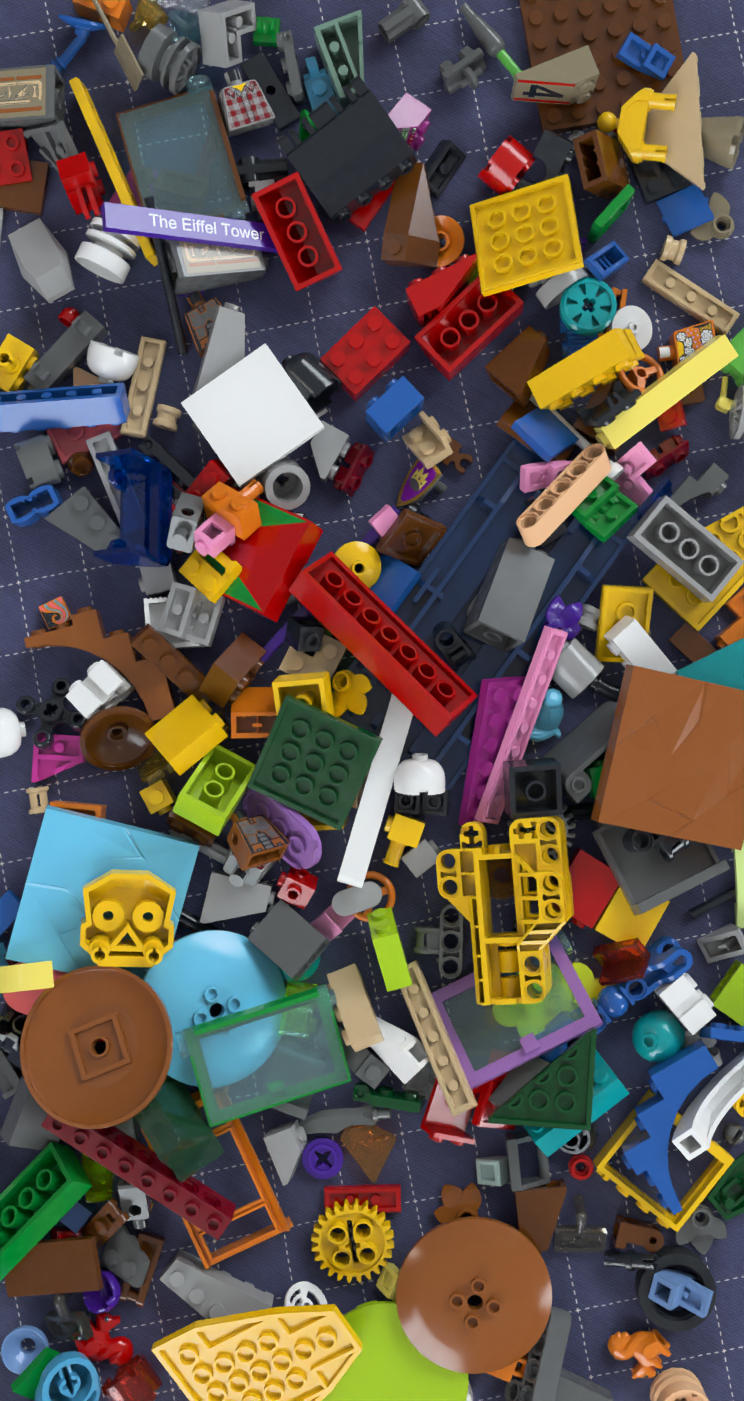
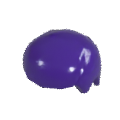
M101 1271L104 1286L102 1289L83 1292L84 1304L89 1312L95 1314L107 1312L113 1309L119 1302L121 1286L119 1279L113 1272Z

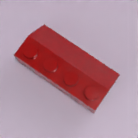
M298 171L251 194L296 292L343 271Z
M478 276L432 319L414 339L430 362L450 382L522 314L524 302L511 289L484 297L481 293Z

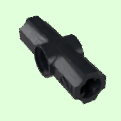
M247 156L235 162L242 187L246 190H250L249 182L274 179V182H277L289 176L287 157L260 160L258 157ZM212 164L211 174L214 189L229 188L223 164Z

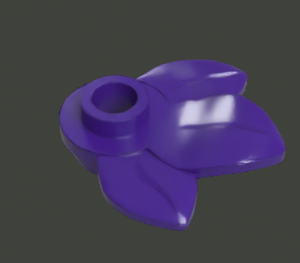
M556 596L547 607L545 612L546 621L541 627V633L544 626H549L567 632L566 640L573 639L581 630V626L577 622L583 614L582 603L576 602L565 607L562 599Z

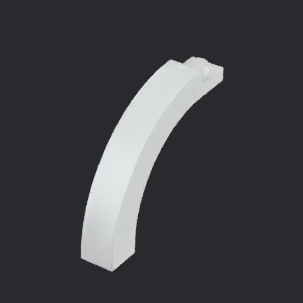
M744 1051L710 1080L692 1101L679 1121L672 1142L688 1161L710 1148L711 1139L720 1121L732 1105L744 1094Z

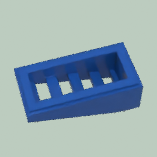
M613 240L585 259L583 263L598 281H601L618 272L630 259Z

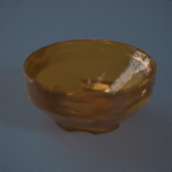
M512 858L487 860L490 897L499 900L513 897ZM500 867L507 869L509 872L508 880L503 883L496 881L494 878V871Z

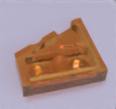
M352 1125L343 1129L340 1140L369 1179L375 1183L397 1140V1136L375 1125Z

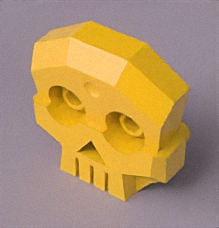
M111 869L83 885L86 916L81 919L80 946L91 955L92 961L98 966L153 967L162 961L163 955L173 948L174 922L170 918L176 896V888L149 870ZM106 911H110L113 913V916L107 919L103 914ZM146 912H150L153 914V917L146 920L143 918V915ZM128 932V934L130 935V937H131L132 939H122V938H123V937L126 935V933Z

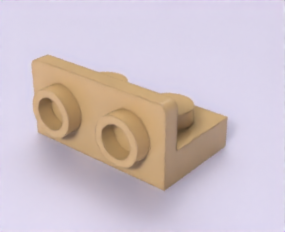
M421 411L418 414L422 424L412 429L402 438L407 447L428 470L453 453L449 445L452 440L444 428L440 430V426L433 416L428 417L424 411Z

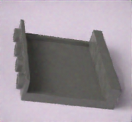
M598 823L599 829L592 832L634 916L643 914L730 869L726 859L719 861L711 844L688 840L690 846L679 851L674 856V860L669 863L657 853L654 847L645 852L632 853L627 851L623 846L622 839L630 828ZM637 834L634 840L635 844L639 847L641 845V838Z

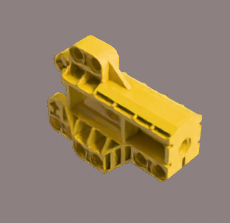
M557 815L521 818L512 822L509 827L510 843L488 845L487 830L483 823L479 821L465 823L459 834L460 848H450L441 851L436 857V871L440 895L448 899L470 922L476 1002L482 1006L491 1004L539 1003L552 988L549 942L574 915L565 822ZM548 821L555 825L556 830L554 834H550L546 830ZM471 826L479 833L478 836L474 837V841L473 836L467 833V831L471 830ZM521 826H524V828L536 826V829L526 833L521 831ZM482 841L481 846L466 847V843L476 844ZM549 848L556 850L558 854L557 860L549 857ZM446 854L454 856V867H448L445 864L444 857ZM512 858L517 931L493 932L487 860ZM552 876L556 877L558 885L552 881ZM528 877L536 879L537 890L529 891ZM448 880L456 882V893H451L447 890L446 883ZM530 900H538L539 912L531 913ZM554 903L559 905L561 911L555 908ZM517 945V949L499 950V946ZM531 956L536 957L540 965L533 964ZM519 972V975L501 976V973ZM533 983L539 984L542 988V992L537 991L534 988Z

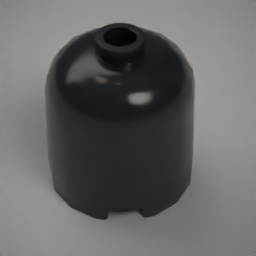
M301 352L295 355L290 354L282 361L283 369L316 415L332 403L329 398L335 391L338 394L340 393L343 386L342 382L313 353Z

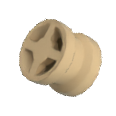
M667 235L659 260H671L675 265H680L687 240L681 239L678 241L673 239L672 236Z
M158 404L156 408L158 414L153 419L152 424L167 431L177 432L178 426L176 422L181 417L182 411L168 405Z

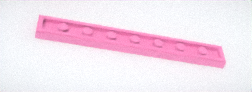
M544 626L474 818L479 822L498 825L505 807L503 761L522 760L568 635L563 630Z

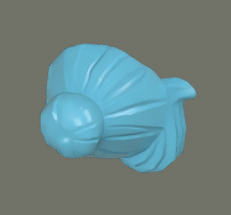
M547 690L530 740L538 742L552 736L561 737L558 726L564 715V707L562 703L563 697L559 690Z

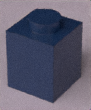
M83 1195L59 1221L77 1234L93 1213L96 1204Z

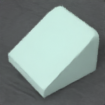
M506 1156L476 1158L478 1184L501 1187L508 1182Z

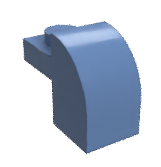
M664 1269L654 1274L648 1298L670 1311L680 1305L699 1317L704 1318L708 1314L714 1292L695 1282V1276L676 1269Z

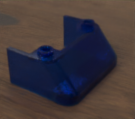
M133 448L95 453L97 460L110 466V471L108 472L109 482L115 489L121 491L120 539H112L107 549L94 551V556L115 565L157 568L168 566L171 562V548H168L166 544L172 518V476L169 469Z

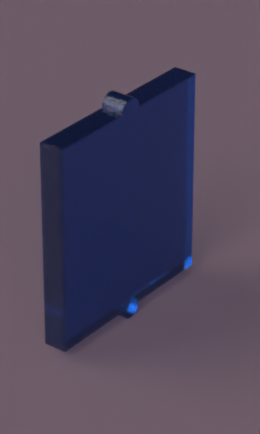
M665 476L637 509V519L639 521L658 497L665 495L670 497L672 495L671 487L673 484L670 483V478Z

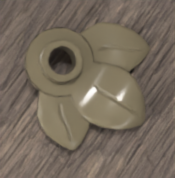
M714 192L708 204L714 215V220L690 231V234L700 241H707L712 238L726 239L734 231V221L729 216L730 205L728 201L719 193ZM717 224L724 225L725 230L720 231L717 228Z

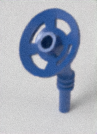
M58 14L60 20L75 28L74 34L77 35L60 57H55L56 61L51 60V64L56 66L60 74L62 69L64 71L67 70L66 66L86 43L87 37H90V32L106 29L104 23Z

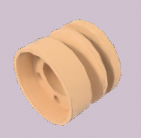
M672 1367L662 1371L654 1378L650 1386L651 1401H709L699 1379L691 1371L684 1368Z

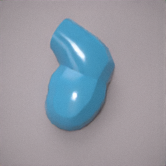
M66 1351L54 1356L41 1373L39 1385L35 1392V1401H99L101 1384L93 1363L85 1354L77 1351Z

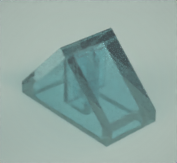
M198 2L173 10L168 14L170 27L178 33V37H187L190 39V42L193 41L195 43L201 38L198 10L204 8Z

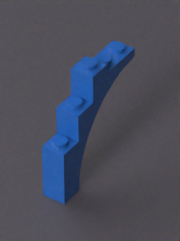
M702 1039L680 1050L670 1059L648 1069L651 1078L647 1081L656 1095L634 1107L637 1114L634 1120L642 1133L621 1145L624 1153L621 1155V1158L628 1170L633 1168L637 1175L643 1173L651 1187L656 1185L660 1192L657 1194L659 1201L664 1209L669 1207L673 1215L683 1209L669 1175L668 1145L670 1131L676 1114L687 1095L703 1078L719 1068Z

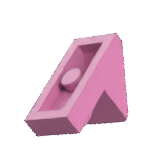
M331 904L310 925L331 941L355 917L353 915H338L333 910Z

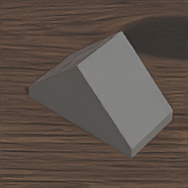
M732 923L697 940L707 963L744 954V935L740 927Z

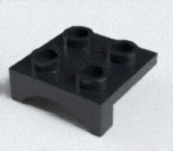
M615 380L611 383L608 396L601 404L593 408H578L575 412L585 426L596 427L602 425L605 427L616 419L615 415L621 410L627 411L637 403L636 399L642 393L639 389H624L620 381Z

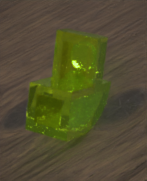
M82 1153V1166L92 1184V1187L86 1192L87 1203L112 1199L114 1173Z

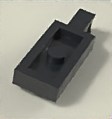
M147 435L138 445L146 456H156L159 459L157 464L165 472L168 473L171 470L177 476L175 481L185 490L196 479L193 474L150 435Z

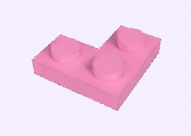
M641 441L617 461L624 468V471L614 481L620 485L619 492L639 505L638 510L656 496V493L641 477V474L657 460Z

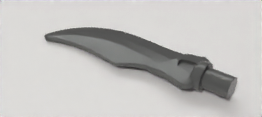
M371 1105L358 1108L322 1110L307 1116L305 1120H301L299 1126L304 1128L306 1135L314 1133H339L352 1125L373 1126L380 1119L392 1118V1110L390 1108L379 1109V1107Z

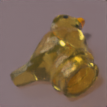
M139 0L135 20L128 27L131 32L145 25L152 30L159 23L167 24L168 15L160 7L159 0Z

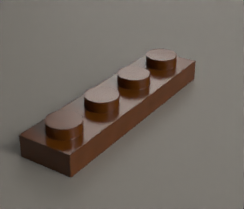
M149 623L130 640V644L184 693L188 696L193 695L199 702L202 699L207 704L211 701L208 696L199 690L206 675Z

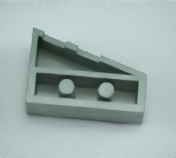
M361 10L314 27V40L326 73L329 76L335 97L339 100L343 109L350 105L351 101L346 98L342 88L347 84L356 98H358L349 82L358 75L364 82Z

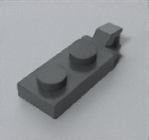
M291 30L276 33L277 48L285 54V57L281 58L284 74L288 73L290 81L286 82L288 96L294 98L296 106L304 105L306 99Z

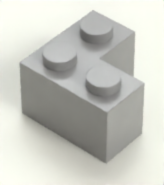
M227 0L198 10L203 64L228 68L243 62L240 35L256 30L255 2Z

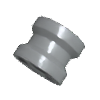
M583 604V614L577 623L584 629L596 632L600 610Z

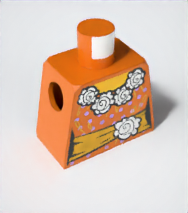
M713 320L673 332L669 337V345L657 347L658 362L672 360V367H675L715 336Z

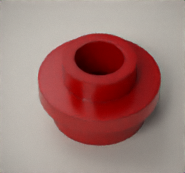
M576 1154L570 1158L568 1171L573 1178L585 1180L593 1173V1162L587 1155ZM579 1162L585 1164L581 1170L576 1169V1165Z

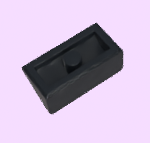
M451 140L440 141L425 163L430 193L436 198H439L467 157Z

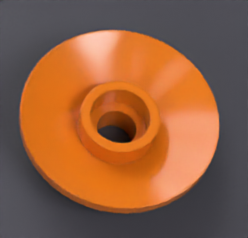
M444 215L435 216L439 239L446 241L445 246L439 250L438 268L452 264L461 255L465 242L461 226L453 218Z

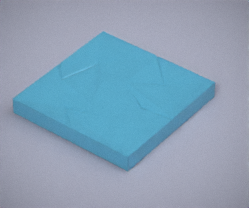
M47 805L5 959L22 963L52 961L53 970L67 973L82 967L97 965L92 961L91 955L80 946L81 919L86 916L83 885L111 869L149 870L176 888V896L170 918L174 922L175 936L200 847L199 843ZM106 911L103 916L109 919L113 916V913ZM146 912L143 915V918L146 920L153 917V914L150 912ZM127 932L126 935H125L122 939H132V938L130 937V935H129L128 932ZM149 967L117 968L132 972L143 979Z

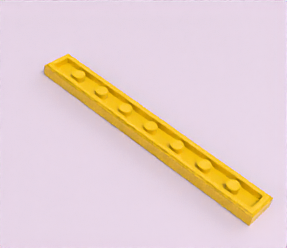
M77 77L69 80L121 203L138 206L87 88ZM136 236L145 258L153 266L158 265L154 243L150 237Z

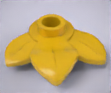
M349 670L337 672L332 679V686L335 689L332 694L335 716L339 718L347 709L355 714L363 715L367 708L365 693L369 692L372 688L370 680L363 674L355 675Z

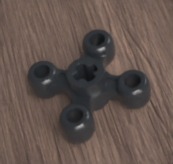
M60 677L53 682L52 698L45 700L43 703L36 702L30 696H22L16 702V709L21 716L25 718L37 716L41 719V727L35 731L32 738L33 744L39 750L46 751L53 747L55 729L68 725L74 731L81 732L83 725L88 720L78 710L70 712L65 709V702L67 700L65 696L70 692L69 688L72 685L66 678ZM55 711L56 715L52 717L51 713Z

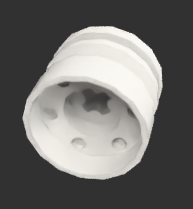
M94 217L90 223L92 229L86 231L87 237L94 243L83 241L74 258L80 265L94 274L109 281L122 284L131 268L122 258L134 260L136 257L134 251H138L141 246L135 235L103 232L102 218Z

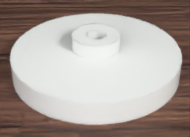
M625 306L617 310L614 319L609 325V331L614 328L631 329L641 349L648 345L652 337L651 320L647 313L637 306Z

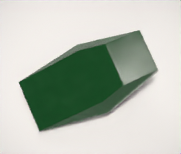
M744 1153L735 1158L706 1195V1198L726 1221L744 1212Z

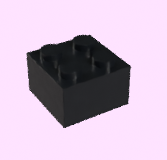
M554 757L503 761L505 812L511 819L563 815L561 763Z

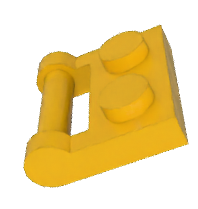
M195 550L179 569V572L206 598L216 603L239 576L242 566L237 561H232L223 552H220L214 559L225 568V573L222 575L204 559L206 556L201 555Z

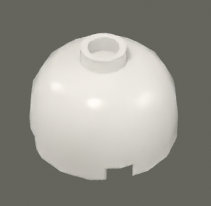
M94 340L90 341L87 363L90 370L99 376L98 381L105 384H110L114 381L123 382L131 377L137 367L138 355L117 347L108 346L105 343Z
M0 708V758L15 753L21 746V737H26L24 721L19 722L17 715L6 708Z
M413 753L412 758L403 760L398 765L394 776V790L397 793L406 795H419V792H428V795L444 793V770L437 761L428 759V754Z

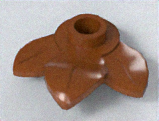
M474 1183L467 1185L463 1191L455 1185H443L441 1197L444 1206H440L434 1211L435 1217L441 1224L461 1218L464 1213L470 1214L471 1217H479L477 1210L482 1200L479 1189Z

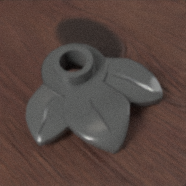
M700 1203L680 1230L675 1233L678 1245L691 1241L698 1252L706 1255L713 1243V1239H725L727 1237V1230L724 1222L720 1218L713 1216L711 1209L707 1205ZM699 1212H702L704 1214L701 1219L695 1218L696 1214Z

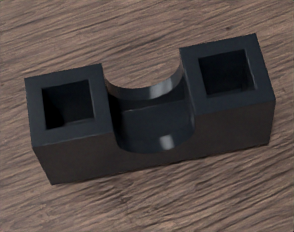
M548 128L545 129L533 155L542 159L546 164V176L542 181L538 182L523 177L516 190L563 175L560 172L564 164L569 165L575 154V150L572 149L574 146L573 141Z

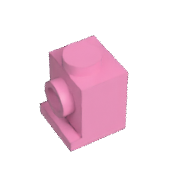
M217 513L213 514L194 531L196 550L203 556L209 554L215 558L228 545L235 543V527Z

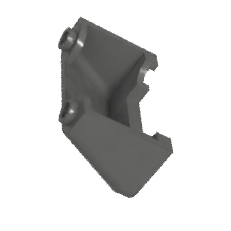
M615 701L601 704L543 756V758L554 757L561 763L562 793L569 801L578 803L591 790V780L583 770L607 749L617 706Z

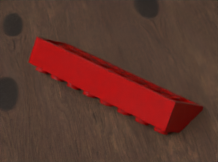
M332 551L303 569L291 585L289 591L435 736L447 728L478 697Z

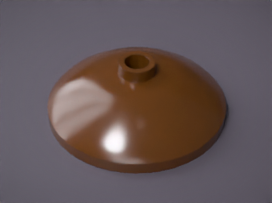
M116 706L101 710L91 716L81 729L79 736L81 752L88 762L104 770L121 771L133 768L144 762L154 751L155 746L144 733L155 724L146 713L136 708Z

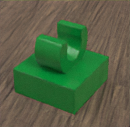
M256 16V30H254L253 34L254 46L277 47L276 33H280V18Z

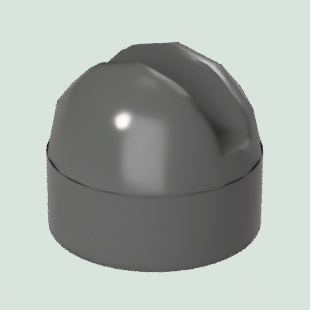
M731 1122L724 1127V1138L730 1144L737 1145L744 1141V1129L740 1124ZM738 1129H739V1130H740V1133L737 1135V1137H736L734 1140H731V1139H733L734 1136L737 1134Z

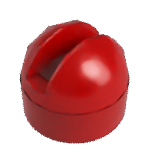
M65 307L58 315V320L69 328L72 325V321L80 315L76 308Z

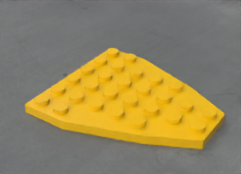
M335 1304L273 1307L195 1321L154 1342L152 1352L189 1401H322L333 1390L360 1354L363 1343Z

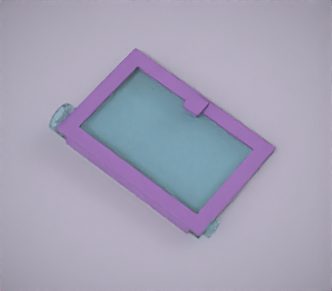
M562 929L549 942L552 988L539 1003L479 1005L476 1002L474 972L431 993L471 1090L586 1033L591 1027H598L603 1024L567 956L574 951ZM531 956L533 964L540 965L539 960ZM519 972L501 973V976L519 975ZM533 983L534 988L542 992L541 986Z

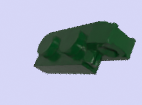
M357 1082L353 1090V1100L368 1102L371 1106L415 1113L420 1112L424 1107L426 1096L418 1095L419 1093L414 1090L397 1092L388 1086L373 1089L366 1082Z

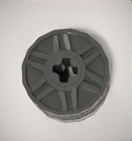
M159 23L147 35L137 62L144 73L143 77L152 82L160 80L161 87L169 89L175 95H179L191 83L201 59L202 49L201 45L193 41L190 42V39L184 36L179 38L176 31Z

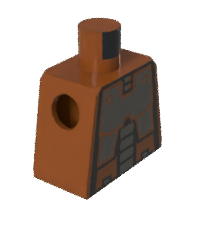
M197 291L187 297L192 310L186 312L184 316L200 357L203 358L217 305L222 306V304L216 297L205 302L200 291Z
M242 809L237 810L231 815L230 819L234 824L227 836V841L242 871L282 859L290 842L265 815L261 814L248 818Z

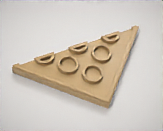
M692 52L662 91L665 94H677L675 111L657 109L649 111L644 141L645 144L668 145L665 164L703 191L705 189L704 154L701 134L702 120L699 100L698 57L696 53Z

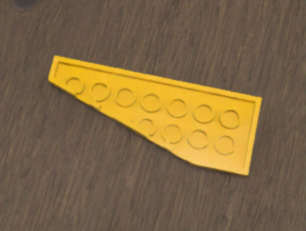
M743 506L705 527L742 560H744ZM744 563L713 602H702L658 564L641 581L647 587H653L654 593L698 632L744 583Z

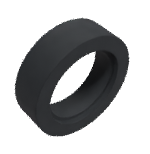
M666 1246L656 1252H651L657 1254L658 1261L648 1260V1263L658 1264V1269L656 1271L638 1269L635 1277L636 1295L646 1316L657 1326L669 1331H686L697 1327L709 1316L716 1300V1286L709 1269L696 1253L684 1247ZM673 1265H680L691 1269L697 1275L699 1284L714 1292L707 1316L701 1318L687 1309L669 1311L659 1307L648 1298L654 1274Z

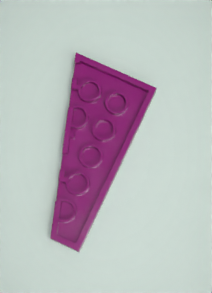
M526 675L482 679L458 822L460 826L468 822L478 821L474 818Z

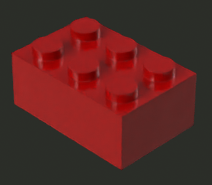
M374 306L320 360L342 382L344 391L356 402L410 350V341Z

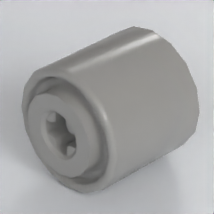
M285 456L258 475V481L264 488L263 493L272 504L285 510L299 507L306 501L310 493L308 475L295 460L288 456ZM280 474L287 477V479H283L282 484L275 480Z
M573 638L569 642L565 641L552 680L567 695L574 699L597 677L604 668V665L576 638Z

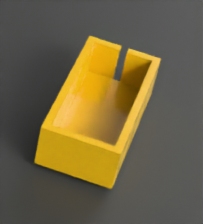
M614 328L527 381V384L540 409L554 411L559 408L561 411L573 405L572 400L578 396L584 398L595 391L594 387L598 384L606 385L617 378L616 374L620 371L628 372L639 365L638 361L645 356L631 329Z

